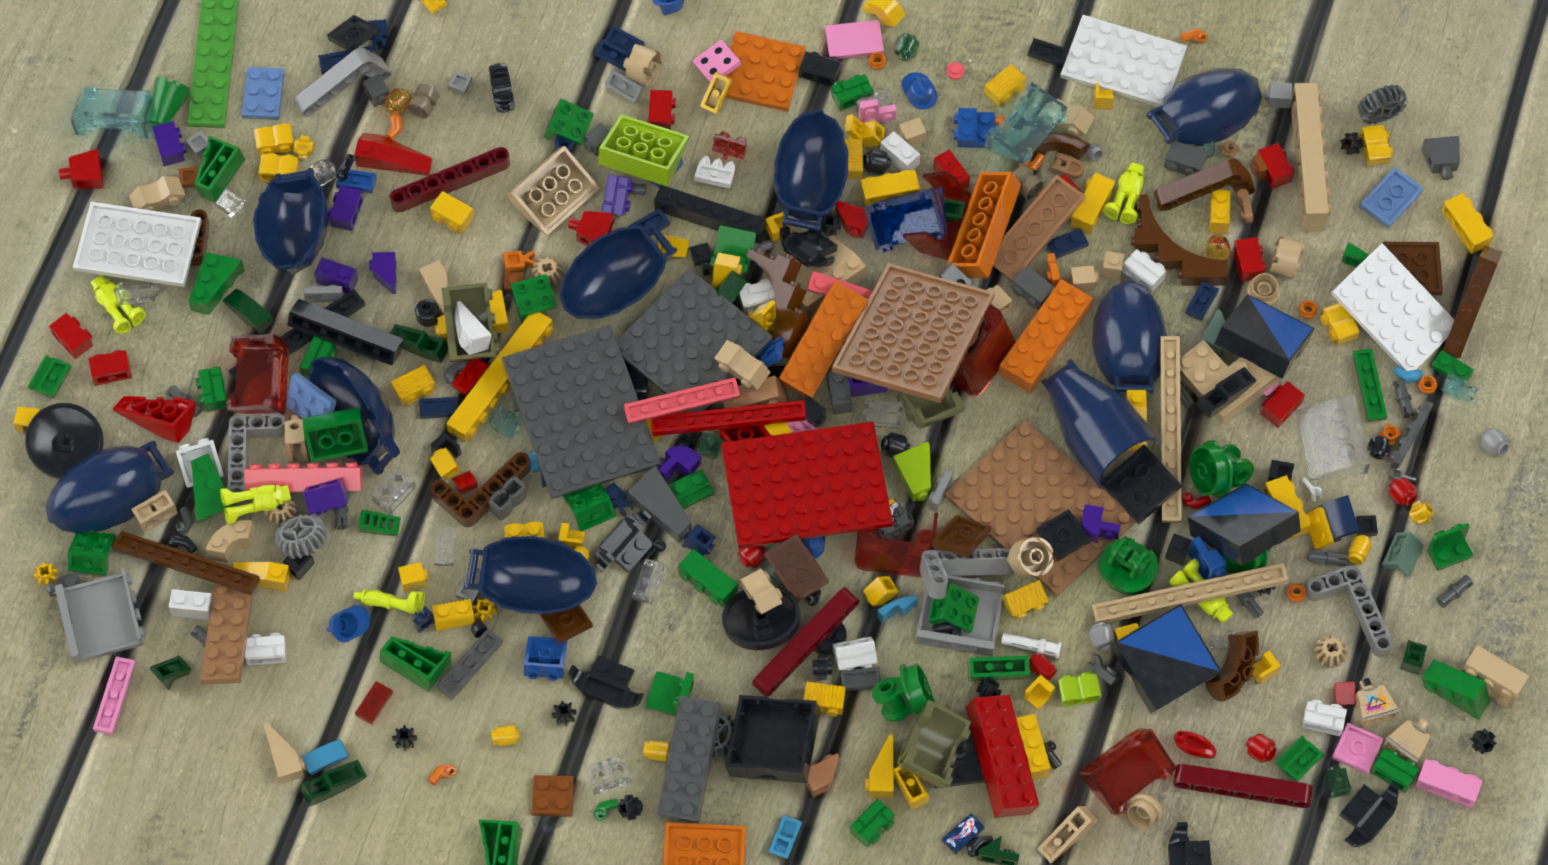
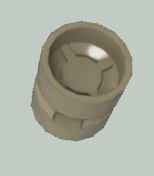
M419 84L407 108L417 117L428 118L433 110L431 106L436 104L440 94L428 84Z
M1026 164L1019 166L1013 172L1021 183L1019 192L1025 199H1031L1042 189L1044 182L1037 175H1033V171Z

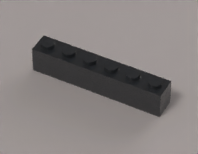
M660 185L654 199L655 210L660 208L666 215L719 231L720 225L756 232L755 243L759 245L766 231V218L664 185Z
M298 299L289 312L287 326L392 366L401 353L403 338L304 300Z

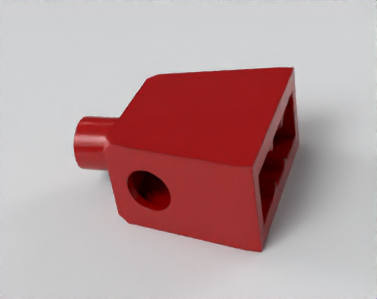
M98 149L70 156L69 168L59 169L60 180L71 179L75 189H104L101 158Z
M584 211L581 220L570 218L568 229L576 230L577 241L589 246L594 240L612 231L615 223L614 214Z

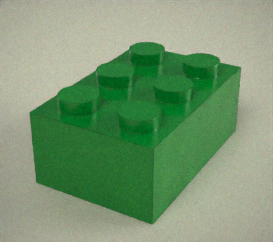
M360 407L303 418V431L311 462L368 452V438Z

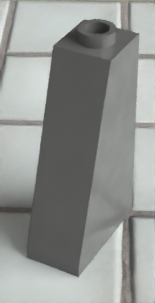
M655 466L627 491L628 500L641 511L646 510L652 516L650 519L678 543L682 539H686L692 531L689 517Z

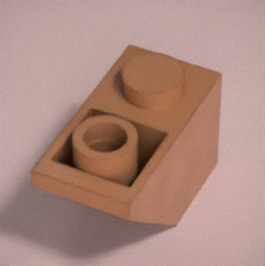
M838 753L833 756L831 754L822 758L821 762L810 765L808 781L805 784L813 798L831 789L839 765Z

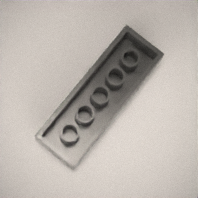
M680 695L657 812L659 816L694 823L700 822L722 705L719 702Z

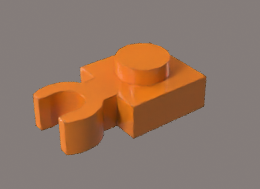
M522 251L503 252L502 256L506 272L521 271L525 269V265L533 267L534 262H537V260H530L535 258V252L532 251L526 255H522Z
M1049 253L1046 258L1048 267L1046 280L1056 287L1060 281L1055 254Z

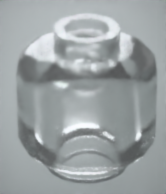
M320 159L309 167L313 168L315 178L320 186L329 183L336 176L335 165L327 159Z

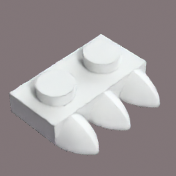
M704 156L699 161L694 181L730 189L735 175V165L733 161H730L723 168L720 158L710 165L709 157Z

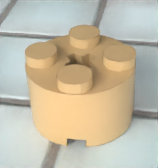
M635 44L630 57L624 61L623 67L626 68V77L641 85L652 86L660 73L658 65H662V53Z
M1279 235L1275 243L1278 247L1276 246L1271 254L1268 267L1269 272L1294 278L1296 270L1298 271L1301 265L1299 257L1300 254H1303L1305 243Z
M1031 537L1022 539L1011 547L1007 556V562L1020 577L1031 578L1046 574L1053 566V549L1043 538Z

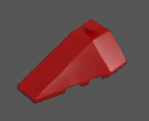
M362 133L359 137L354 154L356 167L427 176L430 175L433 160L431 157L387 137L369 133Z
M123 396L113 407V411L163 439L179 443L190 431L196 403L180 397H174L173 400H164L163 397L150 400L140 396Z

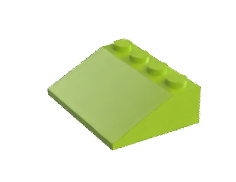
M621 114L599 147L598 164L668 186L676 172L689 136Z

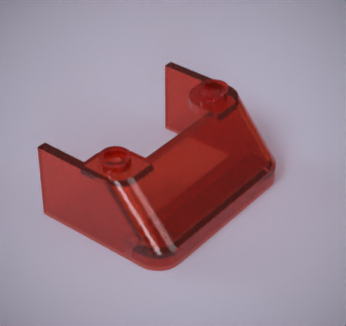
M947 171L923 174V178L933 186L931 196L966 203L962 220L933 222L930 233L927 231L903 234V238L922 254L949 260L972 194Z
M934 513L933 529L919 531L915 542L876 538L877 529L858 531L854 560L855 566L863 571L922 577L920 574L921 557L924 551L934 550L932 542L936 537L938 513Z

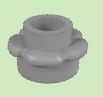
M1098 144L1091 145L1087 149V158L1094 162L1100 160L1104 155L1102 146Z

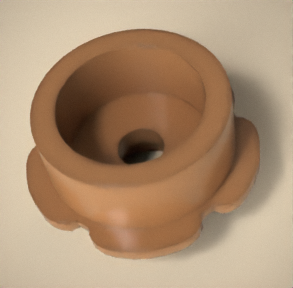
M1234 141L1224 142L1221 146L1222 153L1226 158H1234L1240 150L1239 145H1236Z

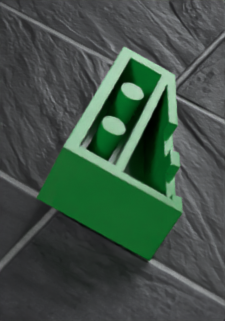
M209 135L207 150L204 151V160L199 167L194 185L200 197L216 203L244 163L245 158L239 147Z
M206 252L188 300L191 311L210 315L223 299L225 292L234 285L236 278L245 271L242 260Z
M207 453L191 460L197 524L224 513V508L233 507V505L224 506L222 503L220 489L225 487L210 454Z
M391 636L380 649V662L429 692L450 666L452 652L446 650L445 652L438 651L431 646L415 645V642Z
M1433 659L1422 676L1423 685L1427 691L1438 695L1478 720L1490 703L1486 681Z
M478 819L485 849L486 864L518 865L523 831L517 821Z

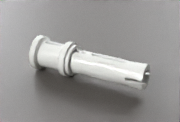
M1005 632L1001 641L1002 645L1037 652V654L1053 656L1058 660L1062 647V642L1057 644L1048 642L1044 638L1035 640Z

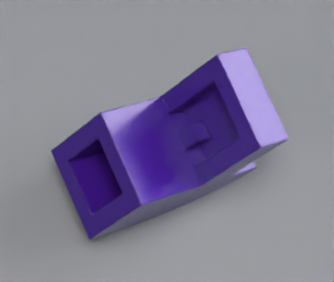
M686 446L672 447L665 452L666 460L659 466V472L665 482L677 469L688 476L702 465L701 456Z
M1084 504L1081 526L1091 541L1098 543L1099 536L1107 540L1118 539L1121 525L1102 522L1104 507Z

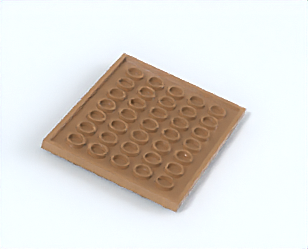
M888 263L832 366V372L941 403L994 300L995 293Z
M1023 420L953 485L944 496L969 519L990 525L991 533L988 536L1001 548L1011 549L1014 543L1022 539L1031 537L1041 538L1036 529L1068 509L1081 525L1084 504L1104 507L1102 522L1121 525L1118 539L1136 523L1118 501L1103 488L1100 490L1093 479L1026 420ZM1099 536L1098 543L1090 541L1089 544L1060 561H1057L1052 554V559H1054L1052 568L1046 574L1036 576L1035 578L1040 580L1042 585L1058 597L1101 556L1106 546L1117 539L1107 540Z

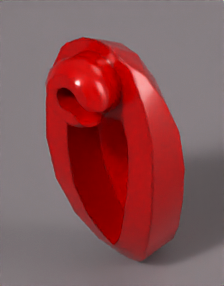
M1177 731L1174 735L1175 744L1183 752L1208 759H1213L1216 756L1215 747L1205 737L1188 731Z

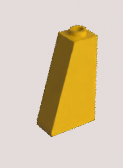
M497 290L492 293L493 300H489L490 311L495 313L496 324H492L493 331L497 330V333L508 332L509 328L502 290ZM444 314L437 318L438 325H435L437 336H441V339L448 342Z

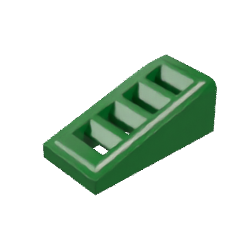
M1348 242L1341 262L1357 267L1369 255Z
M361 510L358 524L359 532L398 536L401 517ZM366 519H370L369 525L365 524ZM374 520H378L377 526H373ZM382 521H386L384 528H381ZM390 522H393L392 530L389 529Z

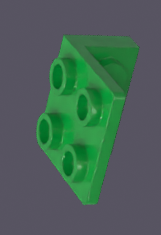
M560 98L543 138L550 140L553 135H559L582 145L584 135L588 131L594 113Z
M720 225L710 265L714 266L718 253L739 256L740 265H743L742 272L747 273L750 269L751 259L746 255L749 249H754L756 232Z
M547 274L511 283L512 296L521 324L528 315L557 308Z
M601 484L563 496L572 510L581 532L616 517L611 499Z
M1459 523L1450 530H1440L1434 534L1427 552L1437 571L1473 558V553L1465 539L1470 528L1468 523L1463 525Z
M85 531L82 534L76 533L68 550V571L107 576L109 571L108 554L116 539L115 535Z
M949 582L945 598L932 599L928 622L933 625L948 622L970 633L973 631L979 597Z
M657 671L647 699L646 708L676 716L680 695L686 697L691 695L694 685V674L686 672L685 678Z

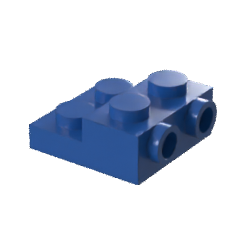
M958 108V113H954V124H958V128L954 129V140H957V147L994 148L995 112H977V108Z
M1199 536L1192 539L1188 555L1191 560L1196 558L1199 561L1198 571L1203 579L1208 580L1223 576L1227 572L1224 556L1221 553L1219 554L1216 549L1209 552L1207 543L1202 541Z
M528 636L524 659V676H528L530 679L547 677L551 681H556L558 678L563 679L567 640L558 645L554 638Z

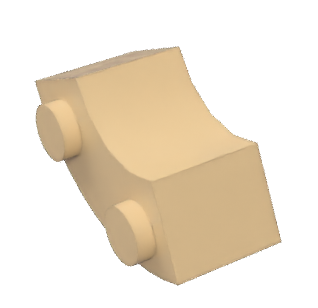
M1057 98L1046 103L1038 119L1048 129H1055L1077 137V135H1085L1094 116L1082 106H1072Z
M162 176L151 184L138 185L129 198L133 208L161 211L179 204L180 200L185 196V192L179 177Z
M728 340L714 358L719 363L718 367L722 371L731 373L747 389L752 387L758 390L770 374V371L763 362L751 356L741 346Z
M239 520L234 524H227L216 531L205 549L208 559L228 562L230 556L236 550L251 547L255 533L253 521Z
M760 568L738 579L748 598L755 601V608L760 614L782 604L781 598L783 596L778 587L774 588L769 582L771 579L766 570L763 571Z

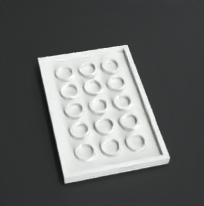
M1082 15L1060 78L1095 88V83H1099V89L1113 90V94L1159 107L1175 84L1187 46Z
M90 202L73 269L79 272L185 287L202 222L201 218Z
M1380 244L1330 293L1392 360L1405 371L1416 370L1448 338L1454 323V319L1383 244Z

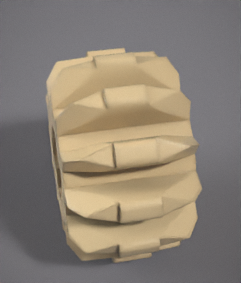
M548 255L544 260L539 257V262H534L533 269L531 270L533 277L547 274L550 284L556 286L557 281H561V275L564 274V270L561 268L562 263L560 261L557 262L555 257L549 259Z
M291 497V500L283 502L276 509L264 511V515L270 523L275 521V524L279 526L280 522L286 523V519H292L293 515L297 513L295 509L296 503L292 501Z
M1333 634L1329 638L1324 635L1322 640L1317 641V647H1315L1314 652L1317 654L1316 660H1322V666L1328 663L1329 668H1332L1334 663L1338 667L1341 662L1346 661L1345 655L1348 654V649L1345 648L1346 642H1340L1341 636L1334 639Z

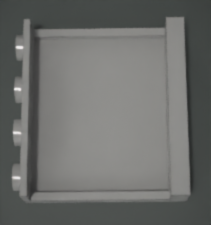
M124 567L121 568L122 573L66 588L62 584L54 586L70 655L74 664L144 645L142 639L146 637L143 626L139 627L138 620H141L139 609H135L134 603L137 602L134 591L130 590L129 586L133 584L130 573L126 574Z
M948 576V583L951 582L979 597L973 631L968 633L961 629V636L951 635L947 632H933V624L928 622L933 598L929 596L925 587L915 643L993 657L1003 600L1001 595L1004 594L1005 585L997 581L985 582L979 578L968 579L962 576Z

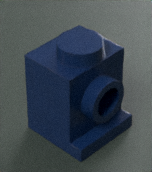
M697 524L686 537L682 547L694 549L702 556L705 553L709 555L715 547L713 542L716 537Z

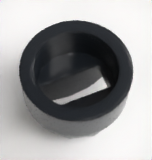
M475 621L471 626V631L475 638H480L488 629L482 621Z

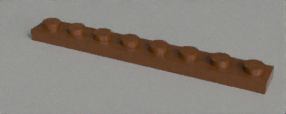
M124 531L120 532L112 545L115 551L252 595L260 582L258 575Z

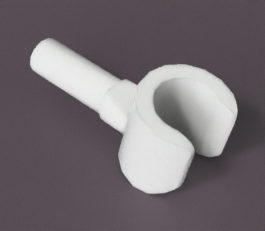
M1303 478L1302 482L1310 490L1311 500L1316 502V496L1322 499V489L1317 486L1314 487L1306 478Z

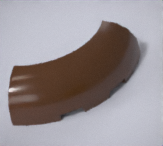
M1050 132L1038 134L1024 140L1013 149L1012 153L1021 160L1026 159L1030 161L1038 153L1045 154L1046 151H1057L1079 160L1087 152L1090 144L1074 135Z
M1258 630L1228 635V655L1221 669L1222 672L1205 682L1209 694L1215 700L1223 702L1234 697L1241 691L1240 689L1245 682H1249L1255 669L1253 667L1255 656H1258L1259 652Z

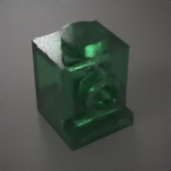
M705 433L698 445L699 454L711 459L717 458L723 439Z
M1340 765L1329 767L1324 775L1329 798L1348 796L1352 787L1349 783L1346 768H1340ZM1341 777V781H1337L1335 778Z

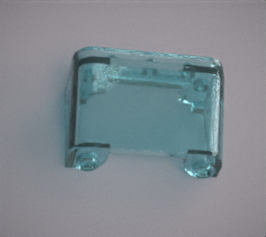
M1033 82L1026 88L1029 93L1021 97L1020 103L1001 125H996L995 129L991 127L986 133L985 147L1020 164L1028 163L1033 157V152L1056 126L1063 124L1067 118V106Z
M93 87L81 89L71 117L75 135L85 136V130L92 131L93 127L128 129L129 134H133V131L137 132L139 139H149L151 128L149 120L153 95L147 90L132 91Z

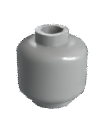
M1493 428L1482 433L1480 446L1493 457L1502 456L1509 449V439L1501 431Z
M1104 621L1090 626L1091 630L1088 631V636L1094 649H1101V652L1111 649L1110 645L1116 642L1112 625L1106 624Z

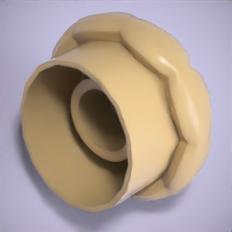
M1259 274L1247 286L1248 295L1270 306L1276 303L1280 297L1281 291L1277 279L1271 274Z
M1139 793L1131 798L1128 817L1137 828L1148 829L1152 824H1156L1161 820L1163 816L1161 804L1152 795Z

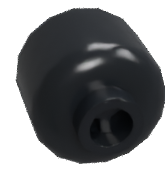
M870 149L863 156V168L868 173L884 174L886 169L890 168L891 159L888 158L886 151Z
M424 299L416 305L415 316L417 322L424 327H432L437 324L440 310L435 301Z
M890 432L887 436L884 435L881 442L883 454L891 458L910 449L907 437L894 432Z

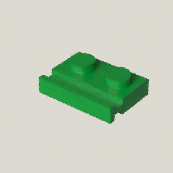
M45 355L28 388L54 399L71 370V365Z
M702 469L668 485L683 510L715 494Z
M1302 735L1275 762V765L1279 766L1293 781L1298 782L1324 754Z

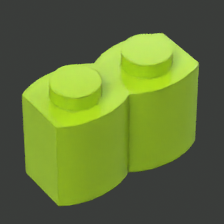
M1084 672L1078 677L1065 675L1057 682L1061 707L1095 703L1101 700L1102 695L1097 674Z

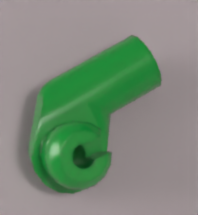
M612 799L599 802L593 812L594 819L597 821L604 820L609 810L618 808V800Z

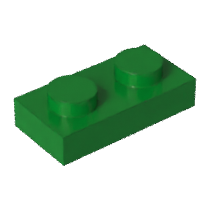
M1441 350L1431 365V368L1464 387L1474 372V369Z

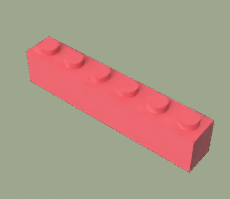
M317 462L307 463V466H300V463H288V466H280V463H271L269 467H261V464H249V467L244 469L245 491H248L249 488L264 485H279L280 487L288 485L289 492H304L306 487L342 477L347 491H361L364 488L363 465H357V462H346V465H338V462H328L322 466H319Z

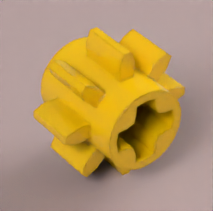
M301 135L299 140L295 139L294 153L299 154L298 158L307 159L309 155L314 154L315 143L310 140V136Z
M1419 500L1412 504L1413 508L1409 511V515L1415 524L1422 523L1424 526L1431 522L1430 518H1432L1434 512L1429 503H1421Z
M42 562V565L39 567L35 566L37 573L33 574L35 580H38L39 586L57 582L55 576L59 573L57 569H54L53 563L48 565Z
M487 598L481 601L477 599V606L472 607L473 611L476 612L474 614L475 619L480 618L483 623L487 620L492 621V615L497 614V610L494 608L496 606L495 603H490Z

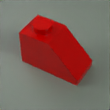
M838 201L835 205V213L839 217L845 232L854 238L864 239L871 222L872 211Z

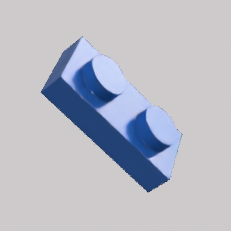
M349 170L347 180L340 181L337 178L336 188L344 186L361 190L362 192L373 193L377 176L375 173Z

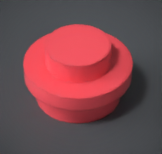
M958 62L950 63L946 69L947 75L952 80L960 79L965 72L964 66Z

